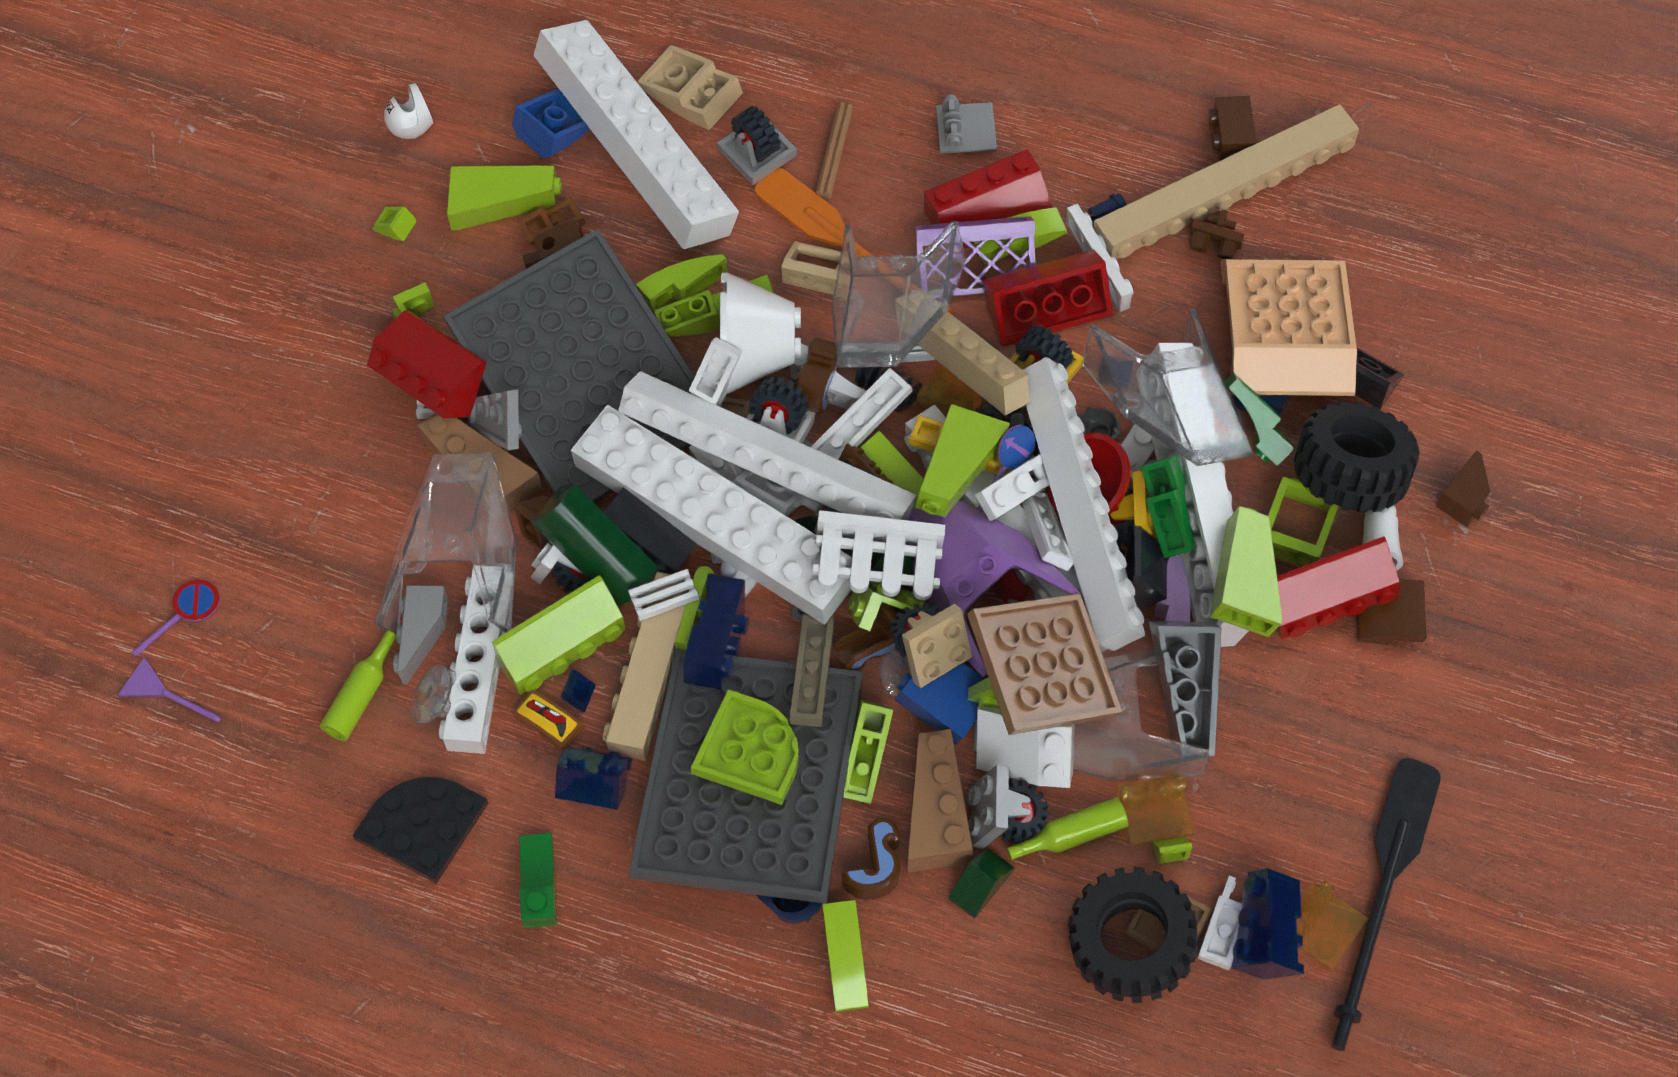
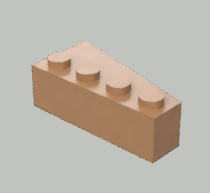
M951 729L919 733L908 852V873L969 864L972 860L973 847Z

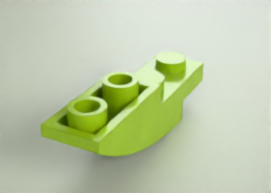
M768 275L748 281L774 293ZM709 290L658 308L654 310L656 318L668 337L690 336L720 330L721 292L712 295Z

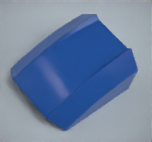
M558 89L516 106L512 122L517 138L524 141L538 153L540 158L550 157L562 151L590 130L585 121Z

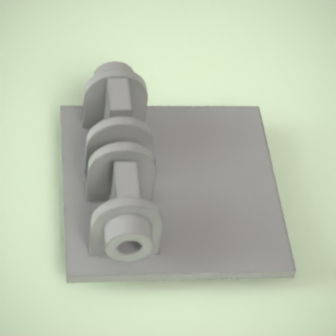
M947 95L942 105L936 106L940 154L997 150L992 102L959 104V100L955 95Z

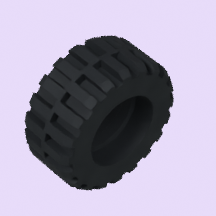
M1339 402L1335 406L1328 404L1321 409L1319 408L1306 419L1296 449L1294 467L1305 488L1309 487L1310 493L1316 498H1323L1324 503L1331 506L1333 504L1341 507L1340 509L1346 511L1354 509L1359 513H1366L1368 510L1377 512L1382 511L1385 507L1389 508L1397 504L1398 501L1404 498L1416 469L1420 451L1413 432L1408 431V426L1403 421L1396 420L1395 415L1390 412L1384 413L1380 411V408L1373 405L1372 407L1364 406V403L1359 402L1354 404Z
M1124 867L1114 869V876L1108 878L1107 874L1103 873L1096 877L1097 884L1094 887L1088 883L1082 890V899L1076 898L1072 906L1073 915L1069 916L1068 928L1073 959L1076 967L1080 968L1082 977L1087 983L1092 982L1095 990L1104 995L1106 992L1112 993V998L1123 1002L1124 997H1132V1003H1142V997L1151 995L1153 1001L1161 998V991L1165 989L1172 992L1178 987V980L1180 978L1185 979L1191 971L1190 964L1195 962L1198 943L1195 911L1191 909V902L1186 893L1181 894L1179 885L1172 879L1165 882L1163 874L1153 871L1151 876L1146 875L1144 868L1134 867V873H1125ZM1142 909L1158 917L1165 929V940L1162 946L1151 956L1141 960H1124L1112 955L1105 949L1102 942V930L1105 924L1116 914L1126 910Z

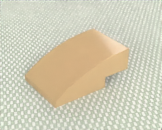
M670 45L637 81L639 86L659 103L684 119L707 130H710L743 94L736 76L716 69L714 62L710 59Z

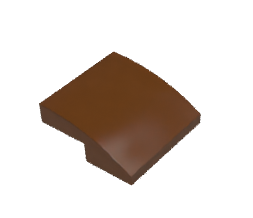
M1399 579V596L1390 603L1384 605L1378 603L1367 607L1362 613L1358 614V642L1388 645L1391 640L1423 643L1427 638L1424 581Z

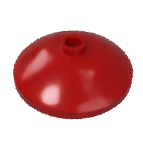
M1102 433L1083 434L1085 442L1089 445L1093 454L1091 459L1093 468L1101 479L1099 487L1102 496L1109 505V515L1118 507L1127 492L1131 476L1130 461L1124 448L1115 439ZM1049 485L1046 487L1047 495L1052 507L1058 513Z

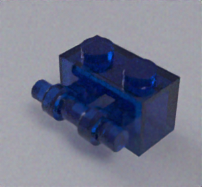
M582 746L581 749L569 747V749L564 750L556 767L555 798L618 810L626 792L627 771L631 770L633 759L622 757L621 753L612 751L609 754L595 752L591 747Z

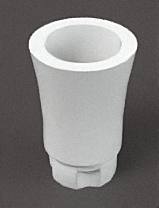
M1394 505L1389 508L1385 507L1382 511L1377 512L1368 510L1364 518L1363 544L1385 536L1397 571L1403 566L1404 561L1400 549L1396 507Z

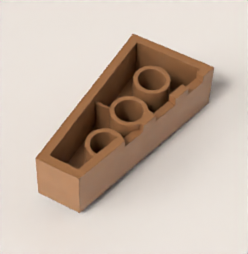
M434 413L417 425L424 445L493 524H496L514 511L517 503L529 500L543 490L537 471L459 419L442 418L437 413Z

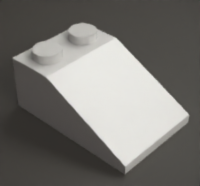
M978 706L976 769L989 772L996 765L1008 766L1009 778L1019 781L1025 780L1027 783L1037 786L1070 788L1073 776L1075 724L1008 735L999 708Z

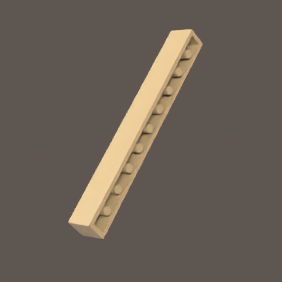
M1339 104L1094 221V231L1097 235L1100 234L1103 237L1106 251L1110 257L1113 256L1115 259L1126 258L1143 246H1151L1158 239L1168 234L1178 233L1183 227L1193 223L1194 219L1203 221L1209 214L1218 210L1222 211V209L1226 210L1233 203L1243 198L1249 199L1266 187H1274L1289 176H1297L1312 165L1322 164L1335 154L1349 151L1355 145L1359 128Z

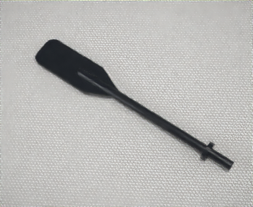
M1411 758L1402 759L1395 768L1374 838L1381 878L1344 1005H1337L1334 1011V1015L1339 1019L1331 1047L1338 1051H1345L1352 1023L1356 1024L1361 1021L1362 1013L1357 1010V1006L1394 880L1420 853L1441 780L1440 773L1435 767Z

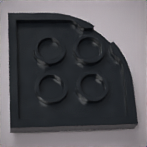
M437 777L408 780L388 790L374 803L353 834V837L357 842L437 884L487 807L488 800L451 780Z

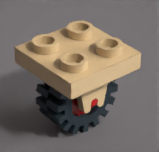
M924 603L923 608H920L919 604H914V609L910 610L906 607L903 609L904 614L898 612L895 615L896 619H892L891 632L896 651L903 658L907 656L913 682L919 688L924 687L972 658L963 612L956 604L951 605L945 610H940L937 605L930 608L929 603Z

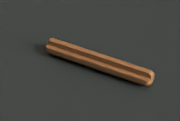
M840 102L837 105L816 188V194L825 200H829L832 195L852 115V105L850 103Z

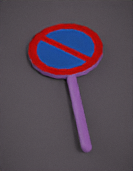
M199 579L182 584L174 593L172 600L173 608L177 614L135 648L132 654L134 656L138 655L181 618L186 621L196 622L212 616L220 602L219 592L215 586L206 580Z

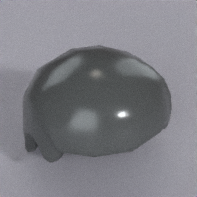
M1088 407L1082 415L1077 413V416L1084 425L1085 430L1083 434L1095 432L1108 435L1115 440L1118 439L1120 435V421L1114 412L1105 408L1093 409Z

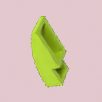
M1057 207L1009 217L1031 216L1035 224V249L1068 233ZM1027 237L1015 238L1008 248L1017 256H1021L1028 249ZM999 239V240H1000L1003 244H1005L1008 239ZM987 240L979 250L991 260L1001 249V246L994 240ZM975 241L974 245L976 246L980 241ZM1005 250L996 261L1010 255V253ZM979 255L984 264L987 265L988 262Z
M723 254L686 260L655 272L635 285L653 314H655L654 310L666 306L674 299L680 301L696 295L719 281L721 273H728L727 260Z
M856 900L822 904L835 1012L869 1008Z

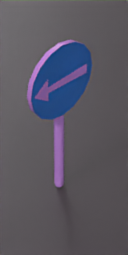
M1023 425L1013 426L1001 438L998 446V458L1002 465L992 483L1001 478L1007 468L1014 470L1032 457L1035 449V437L1029 427ZM979 504L977 510L982 512L983 508Z

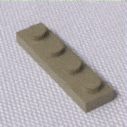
M803 614L790 710L791 725L822 727L834 631V617L832 616L824 625L810 615Z

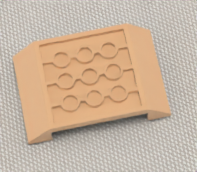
M1221 259L1222 284H1226L1233 352L1230 375L1235 373L1258 395L1355 396L1357 346L1345 261Z

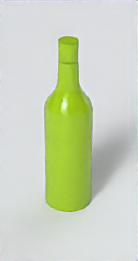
M387 630L372 655L359 661L354 666L319 725L320 729L326 734L340 741L348 740L383 680V661L397 638L396 634Z
M1114 797L1049 821L1035 837L1010 846L1006 850L1010 860L1039 850L1060 853L1127 828V815L1118 797Z

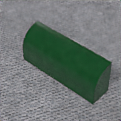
M576 484L560 486L532 521V524L590 581L600 575L617 606L631 600L628 590L649 583L660 569Z

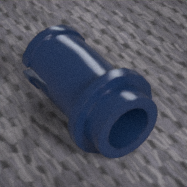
M1110 194L1109 199L1088 208V214L1091 215L1093 213V216H1090L1094 223L1096 219L1126 206V202L1121 194Z

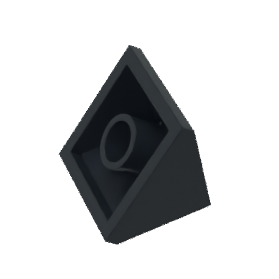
M1357 348L1355 395L1381 409L1402 380L1404 374Z
M1134 526L1125 558L1127 563L1125 570L1128 579L1135 588L1134 599L1136 606L1139 609H1143L1167 599L1166 558L1164 559L1159 542L1141 526Z

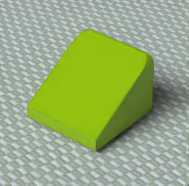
M385 207L372 229L395 240L404 241L415 225L416 218L406 207Z
M1184 836L1153 841L1157 864L1188 860L1192 850V843Z

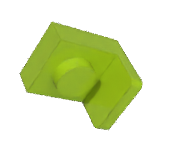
M425 282L393 296L396 308L392 309L395 319L404 310L420 315L434 307L430 290Z

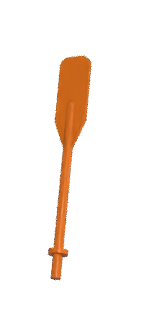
M777 168L756 184L755 193L757 198L810 239L846 248L906 296L918 290L854 241L838 210L785 169ZM950 306L944 307L954 316V310Z

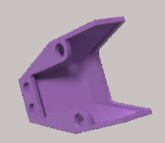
M961 501L955 504L946 517L931 515L915 507L911 510L908 521L945 525L941 560L935 559L934 578H940L939 589L933 588L931 597L922 601L929 603L930 608L937 605L940 610H945L951 605L956 604L962 609L972 658L968 659V661L984 679L989 676L966 623L967 617L965 612L1011 568L1025 570L1071 595L1080 594L1052 564L1041 559L1039 551L1019 531L996 519L989 521L986 514ZM911 556L912 575L915 573L916 557Z

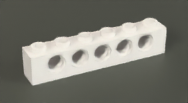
M473 566L472 577H467L465 594L468 596L467 605H462L460 611V623L463 624L462 633H457L455 639V651L458 652L456 662H452L450 666V680L453 683L451 691H447L445 694L444 707L447 710L446 720H441L439 728V738L443 739L447 751L485 754L500 670L492 641L506 633L514 588V580L510 569ZM492 599L491 603L480 605L483 600ZM480 627L488 628L483 633H474ZM476 655L483 656L482 659L477 662L469 661L472 657ZM470 684L478 685L477 688L472 691L464 690ZM465 713L473 714L468 720H459L460 716Z

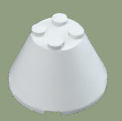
M721 273L723 290L727 291H722L720 295V339L742 351L726 390V393L729 394L794 364L795 358H801V338H795V328H801V307H795L794 302L730 273Z

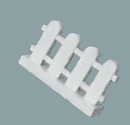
M819 510L815 545L821 546L820 564H813L812 575H818L819 586L826 590L834 588L839 577L850 579V588L856 593L865 592L868 589L869 581L882 582L881 590L886 596L894 597L900 592L901 585L913 586V594L917 599L927 600L931 597L933 588L939 589L940 578H934L935 559L941 560L945 525ZM841 548L853 550L851 568L839 567ZM872 552L884 553L883 572L870 570ZM904 555L916 557L914 575L902 574Z

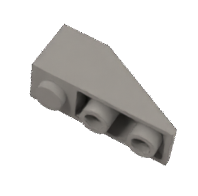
M407 586L406 597H401L400 614L403 616V624L397 627V643L400 644L399 654L394 655L393 668L394 672L399 674L402 684H408L446 628L449 599L444 586Z

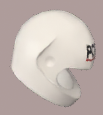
M416 83L408 85L409 99L406 103H398L393 96L384 110V121L387 128L393 135L402 139H416L423 135L434 123Z

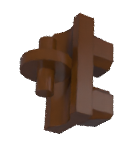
M1222 209L1220 217L1209 214L1207 223L1193 220L1191 226V249L1206 253L1209 241L1211 240L1220 243L1217 257L1233 259L1237 250L1242 249L1244 234L1232 231L1235 230L1237 222L1228 220V211Z

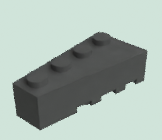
M1149 621L1173 748L1180 754L1187 756H1215L1222 627L1212 622Z

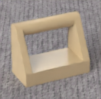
M794 241L781 267L782 283L839 296L850 263L851 254ZM798 254L839 264L836 269L797 261Z

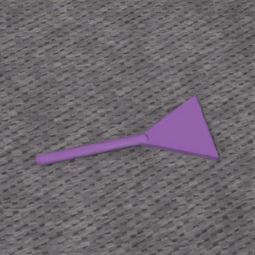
M145 657L118 694V696L168 697L216 722L221 720L220 716L166 690Z

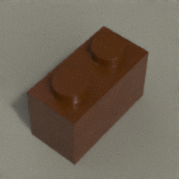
M1250 96L1216 97L1214 108L1209 109V125L1214 126L1215 133L1212 134L1213 150H1218L1219 161L1257 144Z

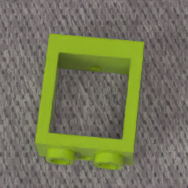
M1283 476L1268 515L1274 558L1302 567L1320 560L1339 506L1335 504L1331 506L1324 503L1323 498H1316L1310 493L1309 487L1305 488L1300 479H1290ZM1284 497L1328 511L1316 545L1272 530Z

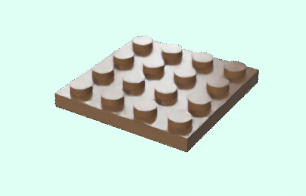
M1081 594L976 608L967 614L1008 735L1112 718L1123 712Z

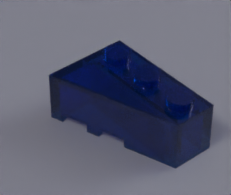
M708 573L706 579L707 600H700L698 608L703 612L698 625H693L684 657V683L721 690L725 677H731L733 656L739 655L741 648L740 636L741 634L746 635L748 630L749 617L745 616V580Z
M1269 868L1248 872L1244 883L1243 905L1238 916L1239 928L1237 939L1232 951V968L1263 980L1304 974V964L1298 963V947L1303 946V936L1297 934L1296 919L1302 917L1300 880Z

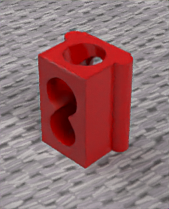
M1011 570L1005 573L992 586L1005 604L1008 603L1009 598L1024 602L1029 592Z

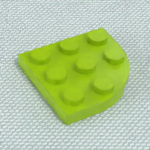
M728 689L691 766V774L782 805L798 768L799 749L797 737H795L787 718L775 707L759 699Z

